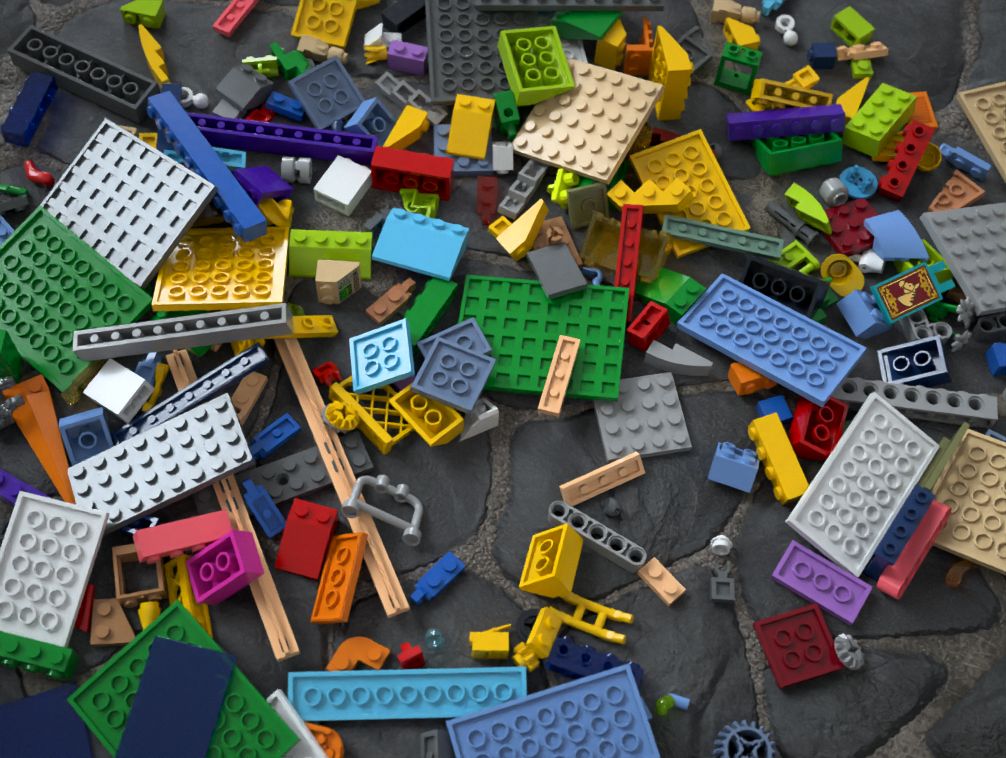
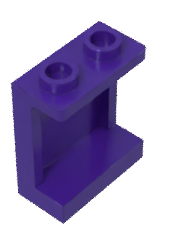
M268 166L235 169L233 173L235 179L257 208L262 199L273 198L276 202L289 199L294 189Z

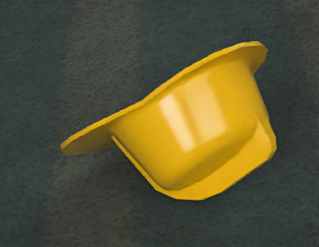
M833 254L822 263V277L824 279L828 277L833 279L830 286L840 296L846 297L855 289L860 291L863 289L864 275L846 255Z

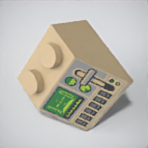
M318 260L315 279L318 302L327 305L339 304L360 289L362 285L360 263Z

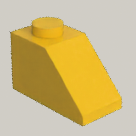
M726 18L723 33L727 41L757 50L760 45V37L755 33L753 27L734 19Z

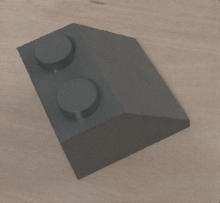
M243 64L232 68L216 87L215 92L243 112L266 103L274 83L268 80L266 76L254 70L252 66Z

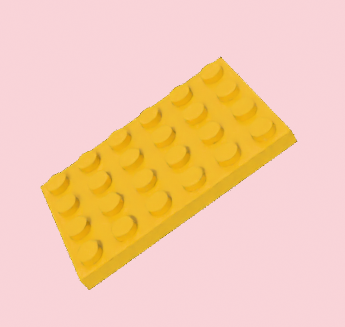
M701 129L629 156L631 165L641 185L650 179L664 191L678 177L692 190L694 199L681 212L655 213L661 227L663 226L665 214L745 232L750 231L751 227ZM667 237L677 259L710 247Z

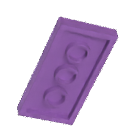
M794 540L790 543L770 577L809 602L817 603L819 608L849 626L853 624L872 589V586Z

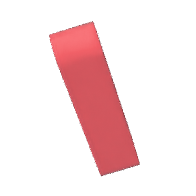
M933 500L893 566L888 564L883 571L876 589L897 600L900 599L951 514V507Z

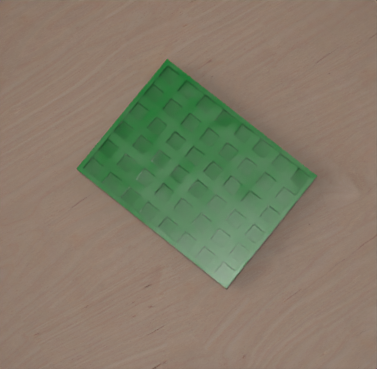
M466 275L458 324L474 317L492 349V354L488 356L496 359V364L483 390L542 395L559 336L563 335L577 338L581 341L565 397L618 402L629 288L587 285V289L548 300L540 282L537 280Z

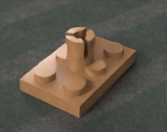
M562 216L545 220L534 241L532 251L565 242L577 266L581 269L583 263Z

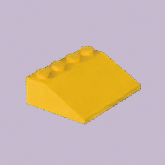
M657 26L648 72V81L662 84L665 89L655 105L658 121L680 119L681 113L685 109L684 100L688 96L687 87L691 84L690 75L694 71L693 62H690L687 52L662 26Z

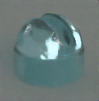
M434 628L426 631L425 644L428 647L438 648L443 644L444 638L440 629Z

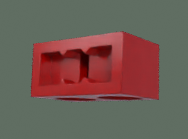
M650 301L626 330L630 345L646 353L653 340L657 341L670 325L668 309Z

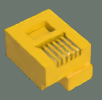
M511 624L492 628L484 632H470L472 659H508L509 632L500 631L510 629Z

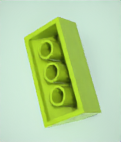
M291 229L289 277L316 278L318 260L359 262L361 280H371L372 232Z

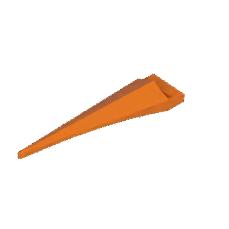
M42 374L10 389L4 390L5 401L18 394L23 397L25 404L13 411L14 420L63 500L67 503L76 504L68 476L69 465L54 402Z

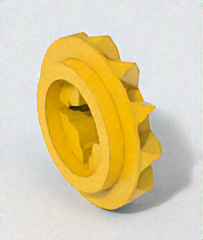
M336 400L333 404L330 403L325 411L328 421L341 430L356 428L360 417L357 415L358 411L353 410L352 405H346L345 401L340 403Z

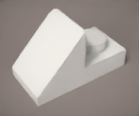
M383 23L365 34L364 45L377 47L386 45L388 52L392 40L402 42V33H383Z

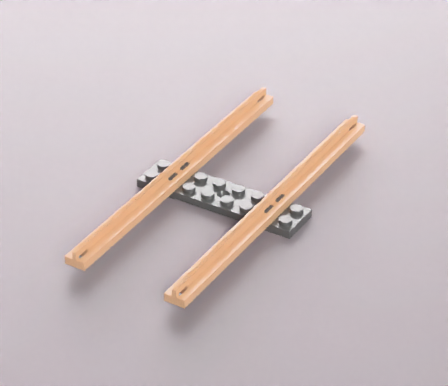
M297 338L273 340L317 446L239 475H231L192 494L200 516L227 510L232 530L252 532L265 574L249 583L277 662L298 655L300 651L249 517L254 514L243 496L248 491L242 481L250 477L255 487L261 484L276 506L330 486H334L340 503L343 505V502L350 498L354 483L356 482L355 477L374 471L358 431L338 438L335 429H329V425L323 424V418L320 416L325 405ZM175 349L173 350L174 353L166 355L178 391H181L198 379L187 350L178 351ZM282 479L288 480L285 485H281L280 481ZM361 493L359 500L366 503ZM360 511L356 518H347L353 533L364 532L368 534L363 559L387 617L390 618L410 610L371 515Z

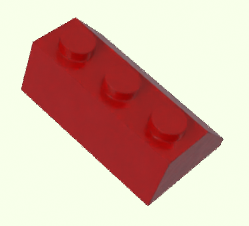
M799 395L788 437L794 453L804 459L826 461L841 439L849 405L831 396L826 404L821 407Z

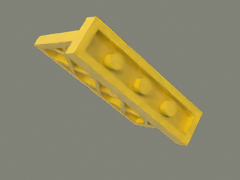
M352 376L340 384L335 382L330 386L329 399L333 403L336 400L340 403L345 401L346 405H352V409L358 411L357 415L360 417V420L356 427L384 455L391 451L393 445L414 431L410 424H403V417L396 410L388 409L389 399L397 394L389 385L377 388L384 389L387 392V397L374 395L375 389L372 390V395L348 393L344 388L348 385L353 386ZM359 399L371 400V408L362 407L358 403ZM374 401L386 402V409L373 408ZM373 413L384 414L385 422L375 421L372 418ZM388 415L400 416V423L387 422ZM387 428L399 429V434L392 438L387 433Z

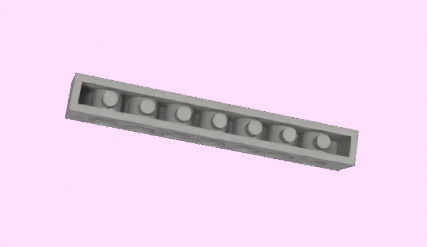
M846 377L832 395V397L848 404V410L850 411L860 410L868 398L864 393L870 395L876 392L906 418L962 425L966 422L972 427L991 429L998 420L997 397L987 394H970L966 391L955 392L947 391L943 388L932 389L925 386H908L903 383L893 384L885 383L881 380L870 381L859 377Z

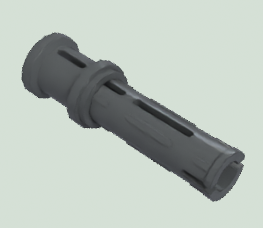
M771 200L766 205L765 211L791 229L793 236L799 237L806 242V246H812L819 238V232H814L810 229L805 221H798L776 204L775 201Z

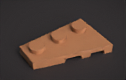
M956 170L942 192L937 195L929 206L928 212L969 207L983 198L985 191Z

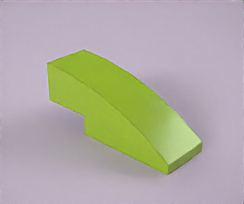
M793 183L784 194L788 205L796 210L798 219L830 235L832 229L820 203L804 188Z

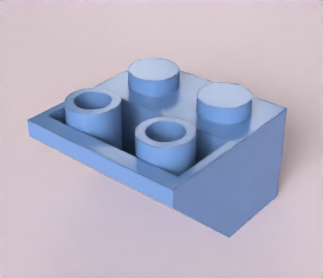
M855 289L836 303L856 337L867 339L893 328L891 324L887 325L874 296L867 292Z
M718 442L708 479L750 493L759 466L757 453L750 449H738L729 442Z

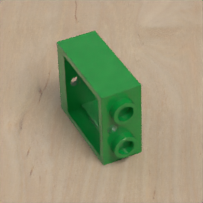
M726 42L714 86L750 96L763 52ZM726 60L753 68L751 76L725 69Z

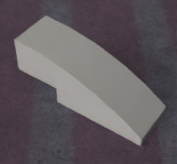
M653 340L646 351L644 363L652 367L689 376H708L713 362L678 344H675L674 348L670 349Z

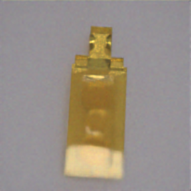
M110 358L94 360L71 381L72 384L61 394L62 399L70 406L79 401L81 394Z

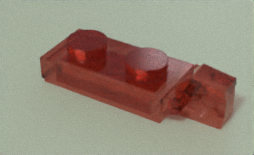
M478 176L476 213L482 215V225L490 226V215L496 214L497 177Z

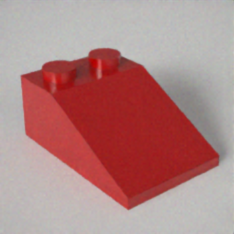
M295 498L286 521L274 568L318 581L328 554L331 538L334 536L339 523L338 510Z

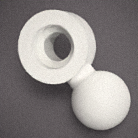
M781 15L777 18L775 28L779 33L784 34V43L792 46L798 41V35L792 31L795 21L789 15Z
M182 87L181 107H188L192 103L199 109H204L208 106L209 99L205 94L200 93L194 96L191 89Z

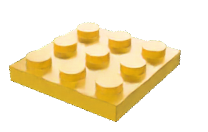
M300 0L291 36L301 39L302 34L319 38L329 46L345 49L359 0Z

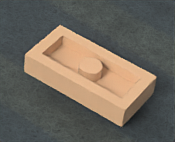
M655 557L637 573L668 607L686 591Z

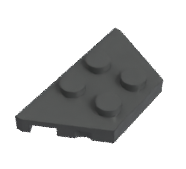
M697 25L676 41L687 52L690 62H693L694 71L690 77L710 62L713 57L710 48L707 47L705 38L701 37L700 29Z

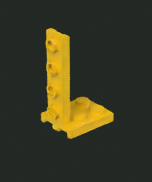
M332 315L293 316V334L230 343L236 356L257 342L263 347L265 344L264 339L334 337L337 335L338 330Z

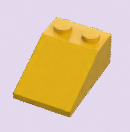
M457 94L446 154L485 160L495 115V100Z

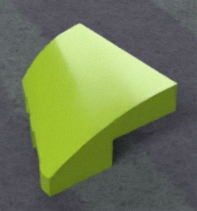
M400 189L406 211L435 219L440 200L438 194H419L417 189Z

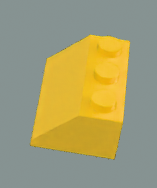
M413 382L389 399V403L430 447L447 444L464 431V419L454 408L412 392L411 385Z
M568 523L533 535L519 588L523 591L551 598L571 593L584 539Z

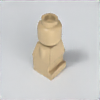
M714 0L710 22L716 23L719 21L725 23L726 18H731L736 21L740 20L741 23L753 24L759 21L760 11L746 6L741 9V5L732 0Z
M302 34L297 50L305 58L325 62L337 55L341 63L346 65L348 53H345L344 49L337 47L329 48V45L319 38Z

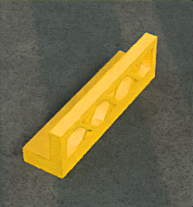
M184 554L164 564L170 606L178 599L177 591L180 586L181 594L178 600L213 638L207 604H197L185 561L193 556ZM175 566H177L178 569L176 577H174L173 568Z

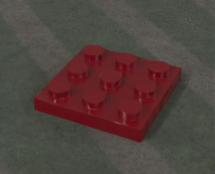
M865 198L824 210L832 233L830 235L823 231L821 233L837 254L849 257L872 249L874 236L863 225L865 219L878 216V214Z
M817 603L756 621L752 625L779 690L845 668L837 656L835 643Z

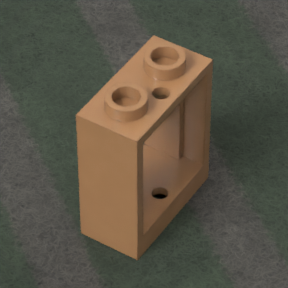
M135 543L112 547L116 597L121 607L132 608L138 606L139 603L161 602L162 599L168 598L164 557H161V560L156 562L159 588L126 594L123 563L139 560Z

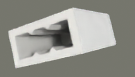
M338 155L313 188L315 200L349 216L372 185L371 170L366 166L354 163L349 158H343Z
M110 358L83 393L104 409L129 423L155 389L145 379Z

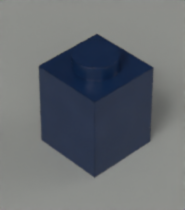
M812 43L811 49L807 51V61L810 62L811 68L833 69L837 59L835 43Z

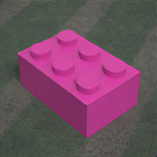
M231 530L185 561L197 604L217 605L265 574L253 534L248 531Z

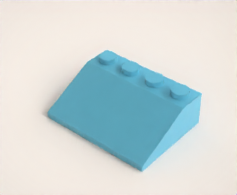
M392 208L386 218L371 259L450 281L467 248L470 228L444 222L441 219L426 217L422 214L408 212L404 209Z

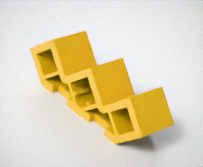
M678 177L664 191L648 179L636 192H633L620 180L607 193L610 202L621 212L623 204H636L644 206V214L670 211L671 213H679L694 199L692 190Z

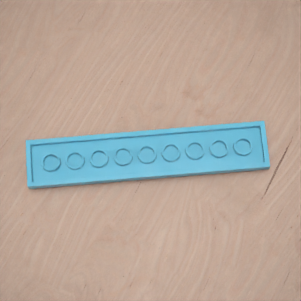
M526 667L288 672V700L303 721L461 717L527 696Z

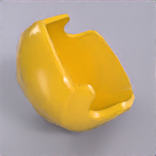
M930 142L928 143L917 166L918 170L931 171L939 166L942 160V153L938 146Z

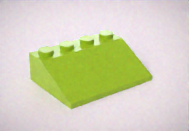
M556 26L504 30L500 32L497 46L510 89L513 91L516 106L534 105L575 88Z

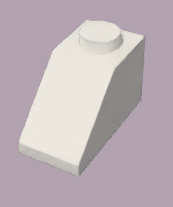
M511 141L492 142L493 170H497V173L504 174L509 173V170H513V146Z

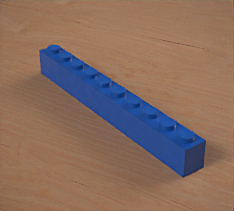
M166 91L148 97V107L146 109L149 117L156 121L158 129L164 132L168 143L173 144L177 155L183 158L187 169H191L192 172L219 189L212 198L213 203L217 209L222 211L225 221L227 223L230 222L233 226L236 236H240L244 243L266 235L267 220L172 93Z

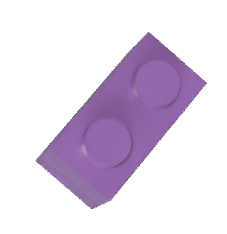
M392 40L387 53L388 69L424 76L429 64L428 47Z

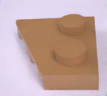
M117 598L94 599L90 645L92 647L126 646L135 638V635Z

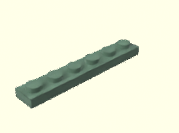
M665 214L661 236L779 261L781 258L784 243L783 239Z

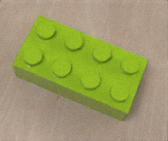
M882 83L845 126L843 144L877 158L914 114L917 96Z

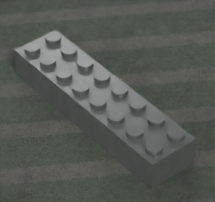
M30 25L8 49L14 66L139 124L148 115L146 109L148 107V97L160 94L158 82L33 25Z

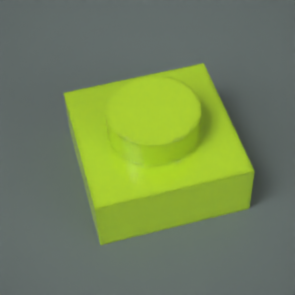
M870 59L851 61L850 67L853 79L872 78L873 70Z

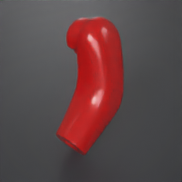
M31 160L24 163L26 176L31 182L46 185L47 187L54 185L55 179L50 173L38 171Z

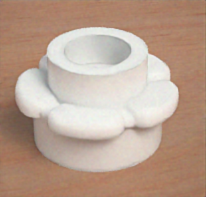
M724 535L716 536L711 540L710 544L713 553L717 555H727L733 546L732 542Z

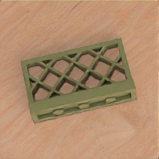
M964 422L951 440L946 437L941 439L938 444L940 445L939 449L916 485L929 492L932 491L945 465L970 424Z

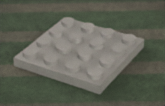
M672 372L620 379L618 402L592 400L607 463H612L634 452L639 453L641 458L690 451L692 448Z

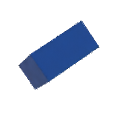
M783 395L759 401L756 405L760 418L777 412L782 425L790 423L793 418Z

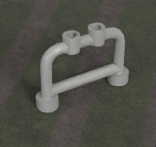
M379 475L377 479L371 476L359 477L354 483L350 498L343 502L341 513L347 518H356L360 511L404 530L403 542L409 546H417L422 536L419 526L423 515V506L418 498L409 494L410 488L405 484H399L397 488L389 485L390 479L386 475ZM363 485L373 486L374 490L381 494L388 493L394 496L397 502L411 504L415 509L412 522L408 523L360 501L359 497Z

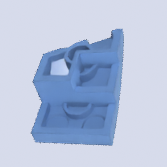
M899 210L864 220L863 226L874 236L872 250L883 261H909V258L922 259V262L929 260L926 248L918 233Z

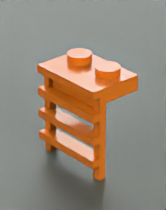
M643 16V28L639 45H627L623 74L648 76L653 51V39H651V22H647V16Z

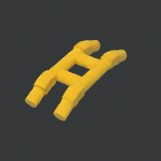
M573 592L559 596L566 602L577 605L573 617L551 606L549 607L562 620L561 624L569 625L612 643L625 644L626 636L603 629L607 617L614 621L630 624L634 620L632 614L623 613L613 608L610 609L582 598ZM585 609L598 613L594 625L581 621Z

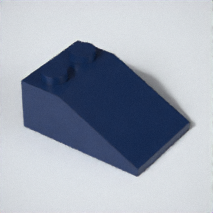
M940 335L877 350L882 380L885 383H903L908 386L932 387L952 382L945 347Z

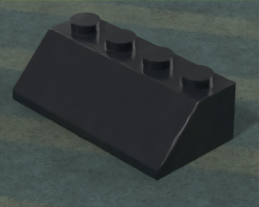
M752 255L748 256L739 281L812 319L823 304L831 283Z

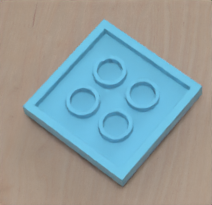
M406 318L349 339L353 391L357 395L415 375L410 325Z

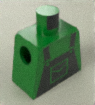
M513 91L493 93V100H495L493 120L498 134H506L507 140H514L518 135L520 118Z

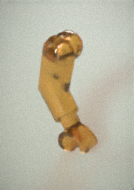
M967 559L954 563L946 576V584L950 587H957L964 572L971 570L972 567H981V565Z

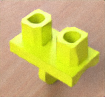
M563 168L558 169L554 184L547 187V192L551 194V200L559 204L562 210L568 208L566 190L572 189V186L577 185L580 179L574 172L568 173Z

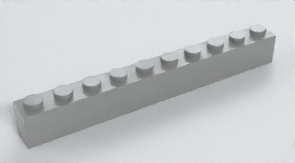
M286 303L74 331L73 352L85 362L293 334V314Z

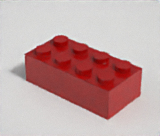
M376 146L371 162L372 188L400 193V189H417L419 194H438L440 200L449 201L454 184V159Z

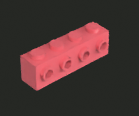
M222 510L137 530L133 535V540L139 562L147 561V564H152L160 561L161 557L170 556V558H176L184 555L183 552L192 550L193 553L200 552L206 546H209L230 532L232 528L227 510Z

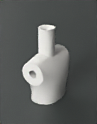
M872 249L864 251L862 255L855 254L848 257L853 262L859 263L858 268L862 273L882 274L886 263Z

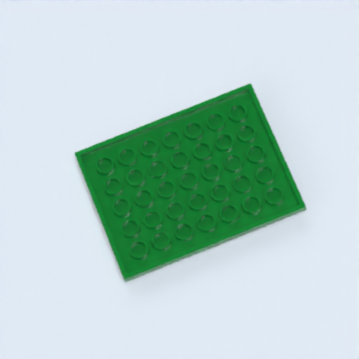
M40 205L0 245V329L7 330L18 352L25 360L65 395H68L101 361L100 359L83 362L73 352L74 331L136 323L151 308L153 298Z
M178 599L66 699L114 758H283L301 741Z

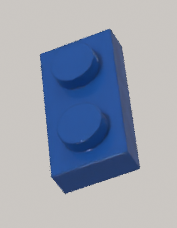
M272 91L265 104L266 109L300 122L306 114L298 100Z

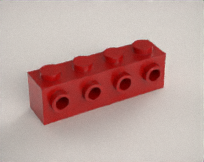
M915 120L912 121L911 126L906 125L902 136L905 138L902 143L898 141L894 153H897L894 160L890 158L885 168L889 171L886 177L882 175L877 185L881 187L878 194L900 203L935 128Z

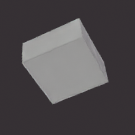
M222 98L212 111L213 116L242 119L247 110L242 112L225 98Z

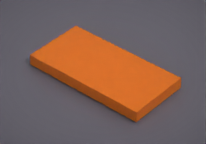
M357 532L332 536L311 617L312 623L317 625L348 621L368 534Z

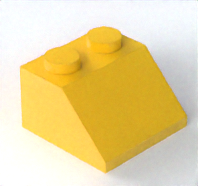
M620 18L602 40H597L594 63L613 71L617 66L622 65L625 58L623 52L627 46V43H625L626 32Z

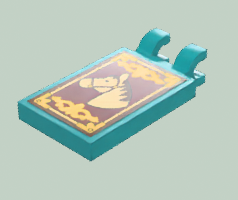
M944 261L937 262L929 267L926 262H923L870 287L887 325L942 300L941 293L955 287L952 279L939 284L934 274L947 268Z

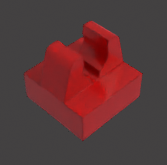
M409 642L400 645L402 652L397 657L401 670L418 669L425 665L423 653L419 645L413 648Z

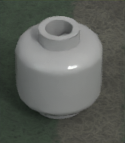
M830 178L823 182L819 193L829 206L836 207L847 201L849 190L840 179Z

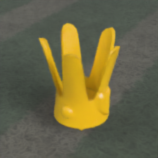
M364 45L366 51H372L364 54L365 57H368L366 65L378 60H387L388 52L386 45L379 47Z

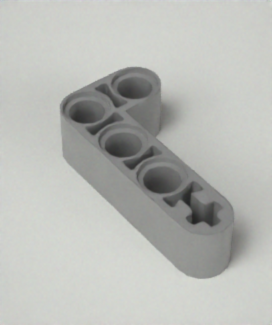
M923 309L899 320L908 343L940 334L941 340L945 345L952 335L951 326L945 322L929 324Z

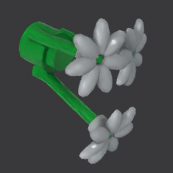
M967 297L965 301L960 300V305L958 306L938 301L927 306L926 314L930 315V321L937 323L941 322L939 318H944L947 312L959 315L957 321L963 320L965 328H968L975 313L973 309L974 303L971 302L970 297ZM966 330L961 336L952 331L951 336L955 342L951 344L953 347L951 352L961 350L963 344L968 343L967 339L971 337L972 333Z

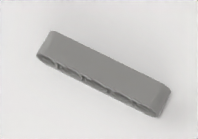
M554 501L550 505L548 522L553 527L568 523L584 539L583 544L629 572L637 573L644 566L647 555L642 547L563 501ZM559 511L563 516L557 517L553 512ZM578 522L583 527L575 528L572 523ZM599 534L601 539H594L591 535ZM617 545L621 550L614 551L610 546ZM630 557H638L640 559V562L635 563L630 559Z

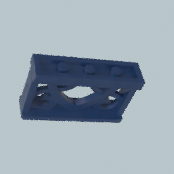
M919 485L914 486L874 550L873 555L862 571L863 574L878 583L887 565L893 566L935 499L934 494Z

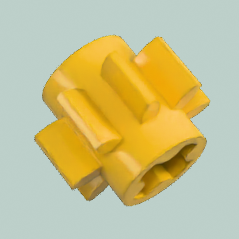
M521 642L514 648L515 655L512 656V660L517 667H526L531 672L539 666L538 659L540 657L526 646L524 642Z

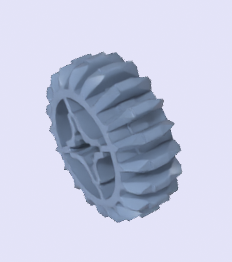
M742 720L741 725L734 721L732 728L726 725L724 732H719L717 736L720 740H715L714 746L719 749H715L713 755L720 758H729V740L733 743L732 747L735 750L733 758H739L743 750L749 751L751 748L753 749L750 754L741 758H758L756 751L760 747L764 758L777 757L779 752L772 749L777 743L775 741L769 742L772 734L767 733L764 735L762 733L765 729L764 726L756 729V722L753 721L748 726L747 721ZM739 736H748L755 741L747 742Z

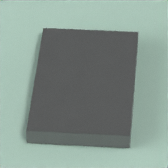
M565 242L527 252V259L548 300L587 289V282Z

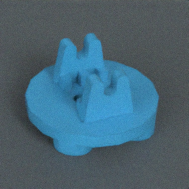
M858 165L843 170L839 177L849 190L848 197L854 201L861 198L868 199L877 190L878 182L875 175Z

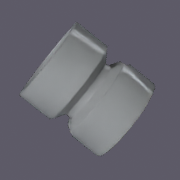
M283 157L281 178L287 183H294L295 180H298L299 183L310 184L312 179V159L300 157L299 160H296L294 157Z

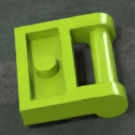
M797 240L782 250L779 261L768 259L771 262L791 269L805 261L807 265L799 271L806 274L820 268L819 261Z

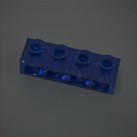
M32 71L25 80L22 91L18 93L14 106L10 108L6 121L1 125L0 131L6 143L28 148L58 90L54 76Z
M556 636L545 666L546 669L578 680L629 664L637 689L644 673V669L640 668V665L635 662H623L618 660V657L614 654H602L597 652L594 647L586 644L583 646L576 644L573 639L566 636Z

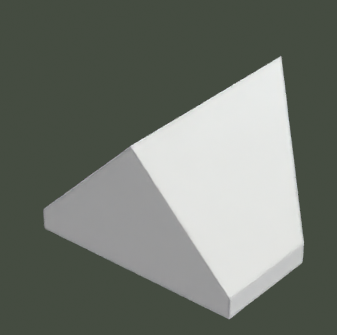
M485 398L479 399L471 415L465 413L464 431L461 432L460 441L498 426V408Z

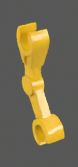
M157 364L155 370V390L152 392L149 402H145L142 407V411H145L144 413L156 406L155 403L158 396L162 393V382H164L167 376L169 365Z

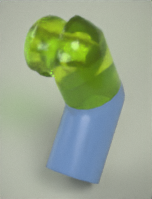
M667 694L657 700L655 710L660 715H666L668 709L672 707L687 710L690 699L675 694Z

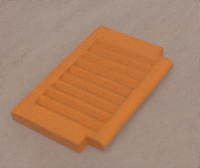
M927 92L910 93L917 96L914 114L906 124L911 126L912 121L915 120L937 129L938 125Z

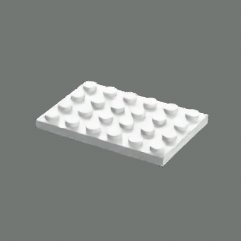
M23 491L19 492L0 548V631L68 647L110 515L108 512Z

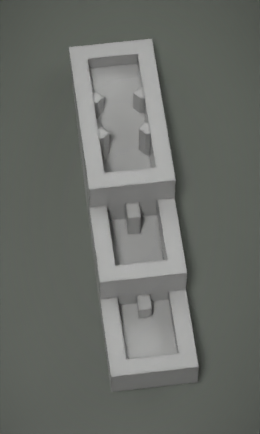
M387 71L374 84L376 89L401 108L405 109L406 105L428 112V121H430L432 126L438 125L448 114L440 106L431 105V99L420 89L415 91L404 80L399 82Z
M530 159L518 173L517 180L509 188L508 194L498 206L497 212L515 220L538 188L551 165Z

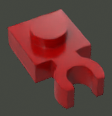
M264 103L261 111L255 109L245 120L272 123V118L276 116L277 112L266 109V103Z
M331 361L312 370L314 377L321 384L326 383L327 386H332L331 382L333 380H342L337 366Z

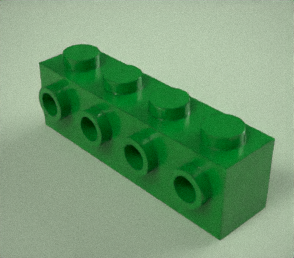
M0 631V662L3 665L11 668H16V666L22 667L24 670L34 674H38V672L46 673L47 676L58 680L61 678L71 680L80 658L73 649Z

